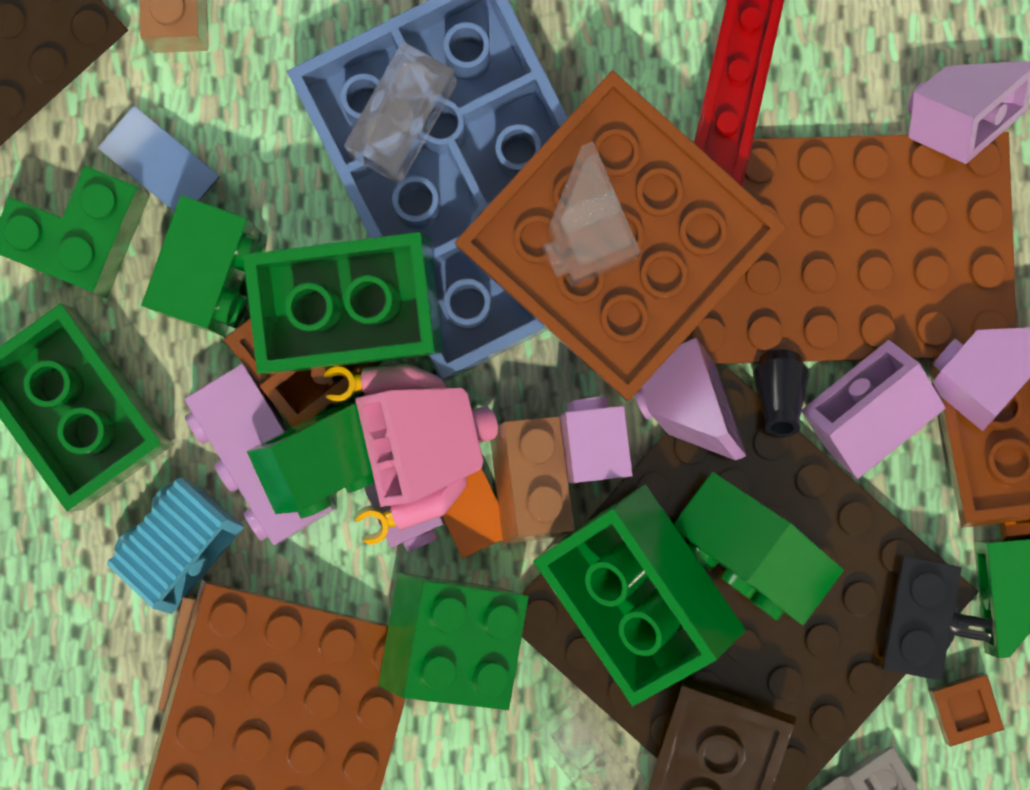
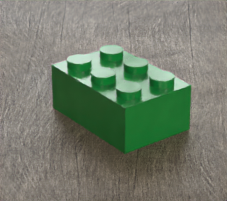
M421 232L243 254L257 374H278L444 354L431 238Z
M60 303L0 346V419L66 512L86 509L174 445L76 308Z
M646 484L563 537L533 560L632 707L718 660L746 631Z

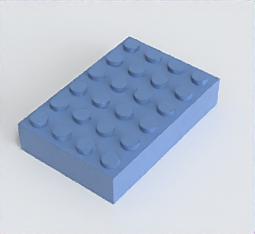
M428 0L287 70L286 72L370 238L421 232L431 238L444 354L430 355L443 382L547 331L538 320L454 244L568 119L509 1Z

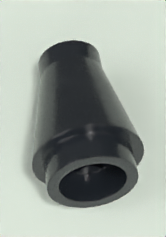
M783 349L769 351L760 357L758 365L753 371L754 382L765 418V430L774 437H790L797 434L800 430V415L810 372L804 364L803 358L794 351Z

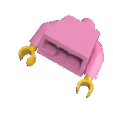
M402 363L365 367L362 369L361 374L354 375L344 367L335 366L329 368L323 376L333 377L342 375L348 379L349 388L342 395H326L327 400L341 404L350 400L355 392L363 391L365 394L364 397L355 398L380 507L391 506V510L385 512L375 506H366L356 513L354 522L361 521L370 516L377 517L382 522L378 532L363 536L362 541L370 545L378 544L385 539L389 528L397 526L399 530H403L446 514L467 487V476L482 468L483 457L479 443L493 440L497 436L498 422L493 411L488 407L471 410L468 393L463 388H446L441 377L412 364Z

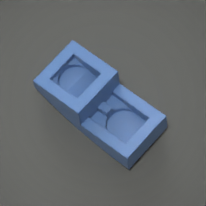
M134 105L98 147L99 150L174 212L180 195L201 201L220 178L217 173Z

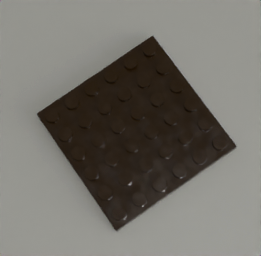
M725 366L719 371V376L746 456L733 460L668 435L665 432L632 469L633 476L625 477L586 522L646 484L674 524L710 474L714 472L790 522L844 569L835 584L804 626H802L785 613L776 621L759 609L747 597L721 579L727 569L717 563L712 572L703 567L746 631L718 660L685 678L796 716L795 726L772 790H804L906 675L881 668L901 556L947 563L802 433L798 432L793 436L784 438L769 435L765 430V418L758 394ZM682 537V538L685 540V542L687 543V545H688V544H689V541H687L684 537ZM540 572L521 593L529 596L522 638L658 759L684 678L632 707ZM961 575L956 597L959 613L979 592Z

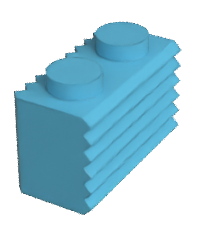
M182 477L176 479L174 483L167 484L158 491L151 503V513L145 515L143 522L127 530L118 539L114 548L115 555L107 562V566L152 609L172 614L182 603V598L193 590L244 528L243 524L229 514L205 490Z

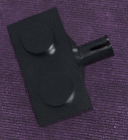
M901 556L882 669L941 681L946 652L954 640V636L989 643L991 633L969 629V626L992 630L993 619L959 613L956 597L962 567Z

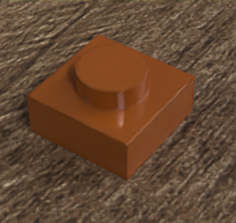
M975 674L928 689L944 742L951 747L1005 730L986 674Z

